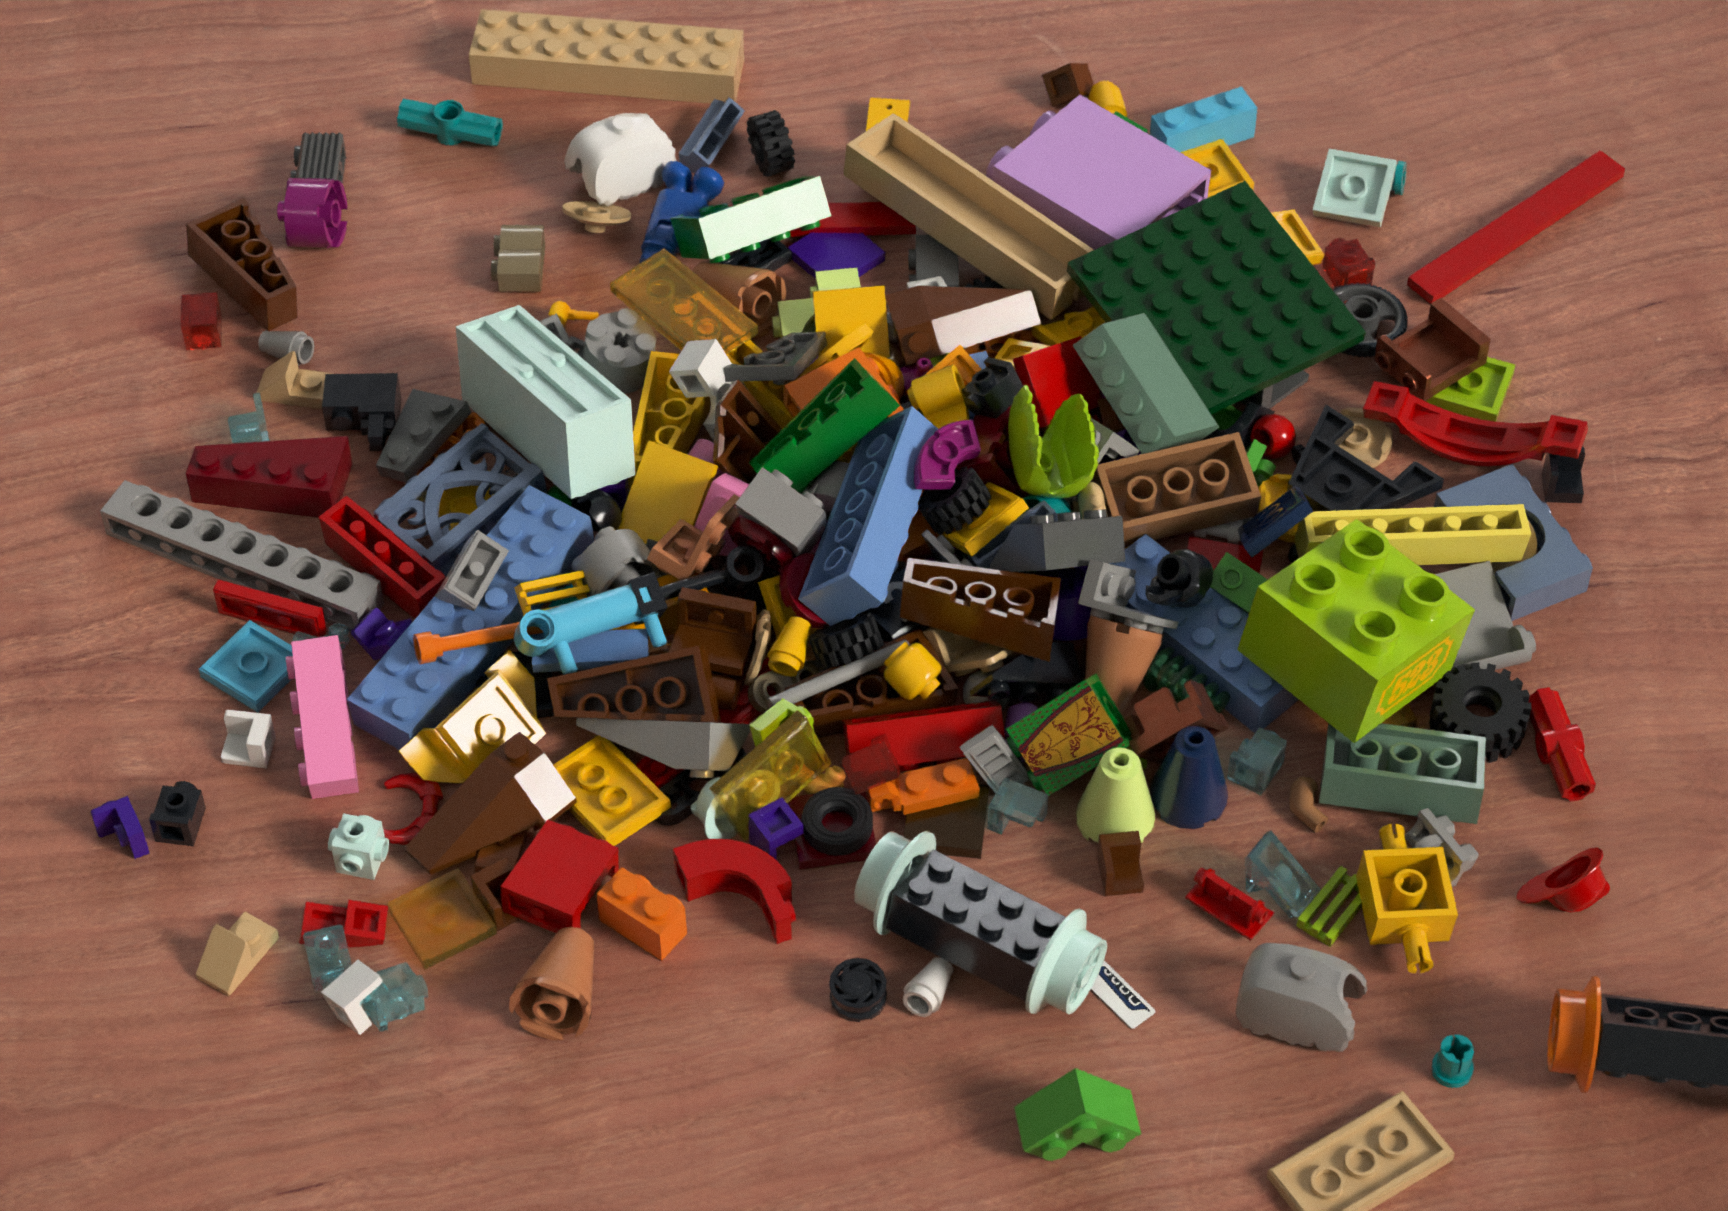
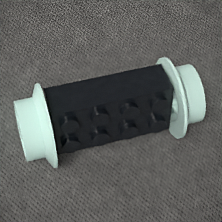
M892 831L879 840L863 865L854 892L855 903L874 913L873 927L875 932L880 935L893 932L1025 1001L1026 1010L1031 1014L1038 1013L1048 1004L1067 1014H1071L1081 1005L1100 972L1107 951V941L1086 930L1087 915L1084 910L1075 909L1065 917L936 851V838L929 831L918 834L913 840H909Z

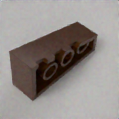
M245 197L186 223L188 256L267 331H271L297 318L296 285L281 259L277 258L273 252V245L269 238H265L260 230V223L256 216H252L249 211V204Z
M908 558L903 579L900 618L1050 662L1061 578Z
M921 629L881 646L879 650L904 639L908 641L909 645L913 643L922 644L941 664V672L936 677L941 684L924 700L920 695L911 700H905L885 680L884 672L887 667L883 665L795 703L794 705L797 707L803 706L812 715L816 738L844 733L842 721L844 719L955 705L958 687ZM842 663L837 667H831L811 677L801 680L795 684L785 687V690H788L792 687H795L799 684H802L806 681H809L813 678H816L820 675H823L829 671H832L846 664Z
M704 646L689 647L547 678L555 717L722 723L707 649Z

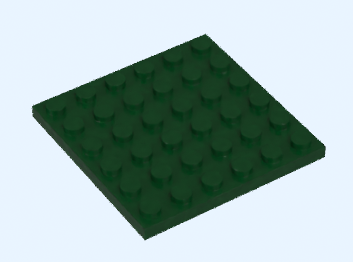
M1246 181L1069 261L1066 271L1106 323L1142 313L1147 315L1211 414L1364 341L1366 331Z

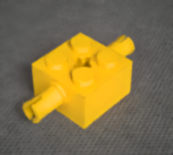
M1388 824L1379 830L1383 849L1364 850L1356 875L1369 944L1403 943L1407 970L1410 973L1416 974V964L1418 963L1420 973H1425L1433 968V960L1431 959L1428 942L1449 941L1458 916L1443 847L1407 848L1404 827L1400 824H1395L1396 834L1393 835L1392 824Z

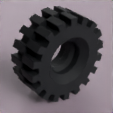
M1479 662L1471 663L1469 670H1466L1462 664L1455 667L1454 675L1450 671L1446 672L1443 675L1442 682L1438 681L1429 714L1430 729L1486 737L1485 757L1488 758L1489 763L1497 762L1499 753L1505 759L1511 755L1513 748L1517 750L1520 747L1522 739L1525 737L1531 713V703H1528L1530 698L1527 689L1521 691L1523 682L1518 677L1511 681V672L1503 669L1500 674L1495 672L1496 665L1488 663L1487 669H1480ZM1482 704L1491 708L1495 715L1488 717L1477 716L1469 712L1466 706Z

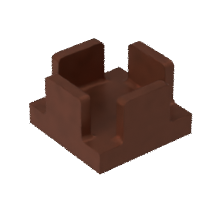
M1193 680L1184 683L1189 697L1179 703H1176L1170 689L1163 687L1134 704V709L1138 716L1130 714L1124 717V720L1133 737V740L1129 743L1138 757L1161 764L1179 731L1189 726L1205 728L1213 737L1229 729L1223 714L1216 712L1202 684Z

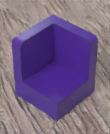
M782 797L748 815L750 844L767 852L776 860L777 847L803 834L802 822Z

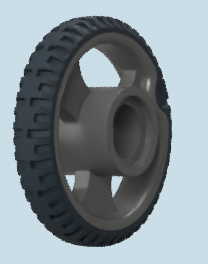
M1350 283L1332 289L1366 331L1364 341L1342 351V354L1346 353L1348 356L1364 358L1375 356L1377 344L1375 338L1379 321H1395L1393 330L1386 335L1391 340L1406 332L1408 324L1407 312L1402 302L1390 291L1365 283Z

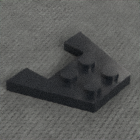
M1325 405L1287 487L1288 491L1294 485L1295 487L1298 486L1314 511L1397 509L1442 489L1444 479L1415 461L1392 481L1339 447L1353 433L1355 424L1352 420Z

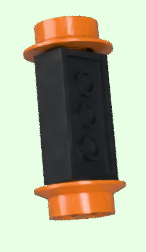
M1592 976L1583 991L1557 988L1553 998L1548 1030V1071L1574 1075L1581 1093L1588 1092L1595 1066L1596 1070L1616 1078H1623L1628 1074L1644 1076L1646 1079L1657 1083H1667L1670 1079L1687 1081L1688 1084L1699 1088H1710L1713 1084L1728 1086V1009L1601 994L1598 976Z

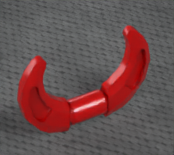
M412 772L396 775L384 783L386 789L402 787L413 790L420 800H423L421 816L417 817L409 826L398 830L383 828L384 836L389 839L391 844H409L437 813L438 802L443 800L441 788L437 782L422 780L417 773Z

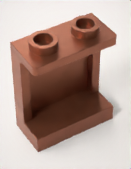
M1439 298L1431 303L1427 320L1394 340H1391L1385 334L1378 337L1374 361L1383 371L1388 372L1400 382L1403 387H1408L1409 393L1426 401L1486 364L1491 339L1444 299Z

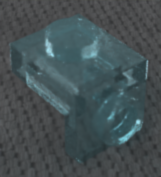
M342 925L330 926L303 934L315 992L324 990L352 965Z

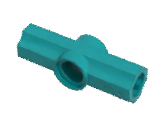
M402 99L397 116L398 127L436 134L437 140L445 145H456L464 140L497 147L503 128L501 118L464 111L463 106L454 100H444L434 105Z

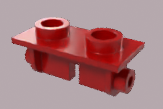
M1201 867L1194 876V881L1197 884L1185 896V899L1250 941L1274 915L1273 911L1264 906L1265 903L1263 901H1256L1217 876L1212 868L1206 870Z

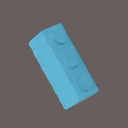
M1241 86L1152 115L1150 135L1179 152L1223 139L1227 146L1254 137L1258 108Z

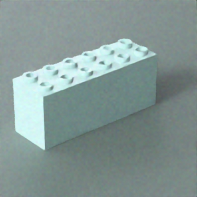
M517 305L456 326L462 400L467 401L469 407L527 460L538 466L543 471V474L569 498L582 497L591 491L617 484L621 480L635 476L631 399L524 308Z

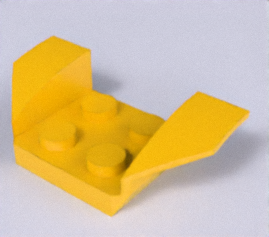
M508 650L484 672L489 679L435 728H423L398 751L422 780L464 783L491 752L520 731L534 744L546 734L542 724L537 719L534 677L511 650Z

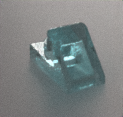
M1267 831L1245 857L1246 891L1251 893L1265 889L1289 918L1299 917L1321 890L1272 831Z

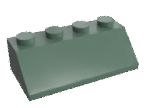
M1145 313L1103 323L1073 345L1141 454L1201 441L1219 428L1217 422Z
M1328 723L1319 803L1412 815L1418 817L1417 814L1420 810L1429 808L1436 817L1447 815L1454 822L1477 824L1484 792L1486 737L1381 723L1357 742L1353 743Z

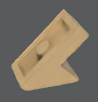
M291 351L264 370L255 397L257 401L322 409L325 374L333 373L299 369L296 353Z
M244 912L229 930L216 924L211 931L196 972L197 979L230 996L279 939L277 929L247 912Z

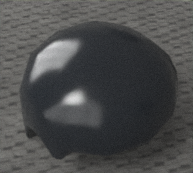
M597 489L587 493L585 496L572 498L571 506L590 516L593 531L599 532L601 529L609 526L618 530L622 522V512L617 501L611 495Z

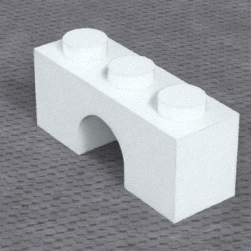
M717 339L687 341L669 372L686 398L710 397L711 409L703 425L714 440L716 405L733 383L726 382L724 367L732 363ZM740 381V382L744 385V387L748 390V388L746 387V385L744 384V382H743V381Z

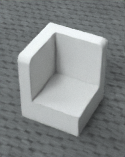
M226 710L224 721L228 734L221 753L222 763L267 768L276 738L271 714Z
M357 960L321 993L336 1017L361 1035L372 1025L361 1004L377 991V987L382 983V979L379 974Z

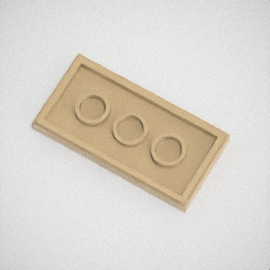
M1401 1091L1268 1170L1267 1178L1293 1211H1369L1453 1161L1455 1153L1404 1091Z

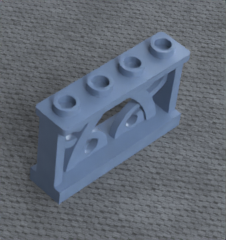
M481 423L474 430L465 433L461 440L446 453L438 455L433 463L419 475L411 477L406 485L392 497L383 500L373 514L378 522L394 532L407 546L416 550L425 561L447 576L465 543L476 530L487 535L529 485L544 493L547 492L543 471L538 466L527 462L489 431L485 424ZM487 452L492 453L496 457V463L491 471H486L487 463L484 457L481 463L474 464ZM506 465L513 472H515L517 476L513 478L501 474L504 466ZM461 486H479L475 496L477 509L470 515L456 512L439 517V505L444 490ZM491 488V489L489 490V494H490V495L494 494V495L491 496V497L486 501V500L484 499V496H485L486 492L488 491V489ZM414 512L417 513L416 516L407 519L409 524L421 525L426 522V525L413 530L403 529L399 526L400 523ZM451 523H459L452 530H450ZM429 534L433 545L426 549L416 539Z

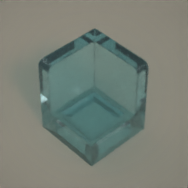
M260 393L253 394L256 412L230 416L228 418L232 443L270 441Z
M1004 778L988 806L987 829L1002 835L1010 820L1027 827H1032L1036 820L1043 822L1047 816L1048 794Z

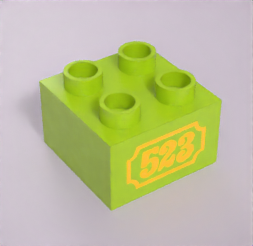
M1356 519L1258 586L1237 650L1350 741L1355 743L1443 678L1446 672L1451 671L1475 609L1449 590L1448 585L1443 579L1424 571L1390 545L1384 534L1374 528L1367 527Z

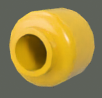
M904 642L883 663L887 667L884 672L885 680L905 700H911L917 695H920L924 700L941 684L936 679L941 672V664L920 643H913L909 646L907 642Z

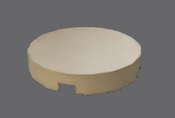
M1363 408L1342 409L1340 414L1352 420L1355 425L1353 433L1339 447L1372 468L1384 462L1392 447V431L1388 426L1387 428L1383 421L1364 418Z

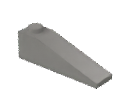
M603 718L576 719V725L674 769H690V777L713 778L714 770L729 771L750 733V724Z

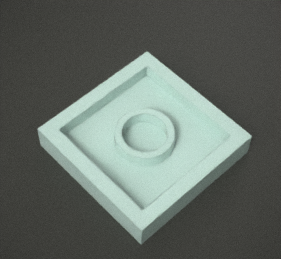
M1329 149L1313 206V215L1381 228L1397 168L1396 160Z

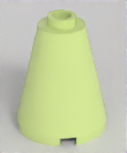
M1114 748L1102 756L1078 802L1076 810L1077 826L1082 836L1088 841L1091 838L1098 843L1099 834L1139 831L1142 843L1154 827L1155 811L1139 757L1129 749Z

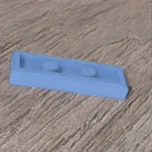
M646 629L608 630L568 643L578 669L577 671L649 656V642ZM544 633L532 635V638L543 640L545 636ZM553 648L548 649L546 653L540 656L532 657L533 673L562 671Z

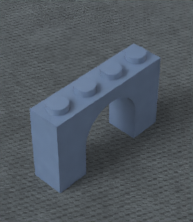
M1511 464L1436 493L1434 507L1524 504L1527 519L1536 533L1538 553L1527 560L1495 572L1511 621H1514L1586 592L1593 567L1588 556L1581 553L1573 543L1567 529L1561 527L1552 516L1549 506L1544 501H1541L1532 490L1529 480L1525 476H1521L1514 465Z

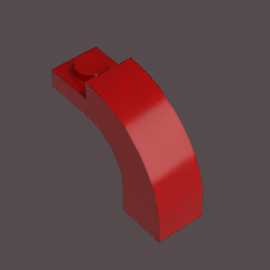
M706 839L673 848L675 873L688 902L718 892L742 894L759 906L776 944L792 939L791 923L796 921L792 905V880L775 858L758 847L731 839Z

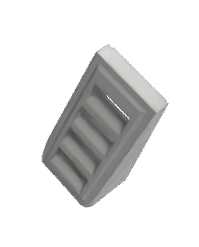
M993 725L960 746L964 755L998 797H1004L1029 780L1028 770L1022 760L1016 757L1007 741Z

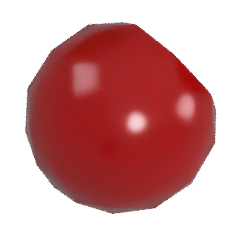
M1266 414L1255 422L1250 439L1251 442L1256 439L1267 446L1262 457L1281 459L1292 451L1296 442V432L1293 423L1285 416Z

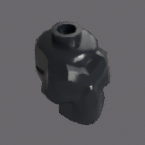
M1177 549L1165 555L1158 564L1157 575L1152 578L1150 586L1146 585L1147 599L1158 605L1170 606L1172 608L1197 606L1206 596L1213 581L1211 563L1205 556L1188 549Z

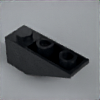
M1052 642L1050 662L1025 654L1020 655L972 688L970 695L988 697V700L991 701L1004 698H1015L1019 702H1030L1033 700L1052 701L1083 681L1073 643Z

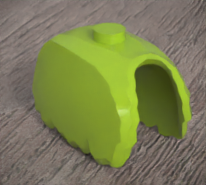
M1023 385L1018 394L1014 396L1008 423L1009 449L1015 478L1020 488L1032 495L1056 499L1076 496L1090 483L1098 467L1099 451L1095 443V427L1093 422H1091V415L1088 413V403L1079 393L1063 401L1050 421L1044 436L1041 437L1039 436V423L1037 422L1035 405L1031 403L1033 395L1029 391L1028 386Z

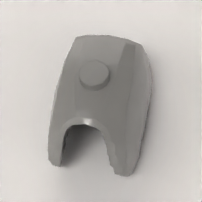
M1263 943L1257 946L1251 953L1240 982L1235 1013L1243 1028L1250 1029L1253 1034H1269L1272 1038L1285 1041L1290 1045L1316 1046L1318 1050L1324 1052H1341L1347 1048L1349 1041L1353 1040L1355 1034V1021L1344 997L1362 998V995L1366 994L1368 989L1366 986L1367 981L1356 967L1332 955L1290 944Z

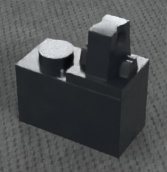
M398 373L325 374L322 410L326 430H361L362 435H368L370 451H383L386 444V436L391 434L400 416L401 391Z

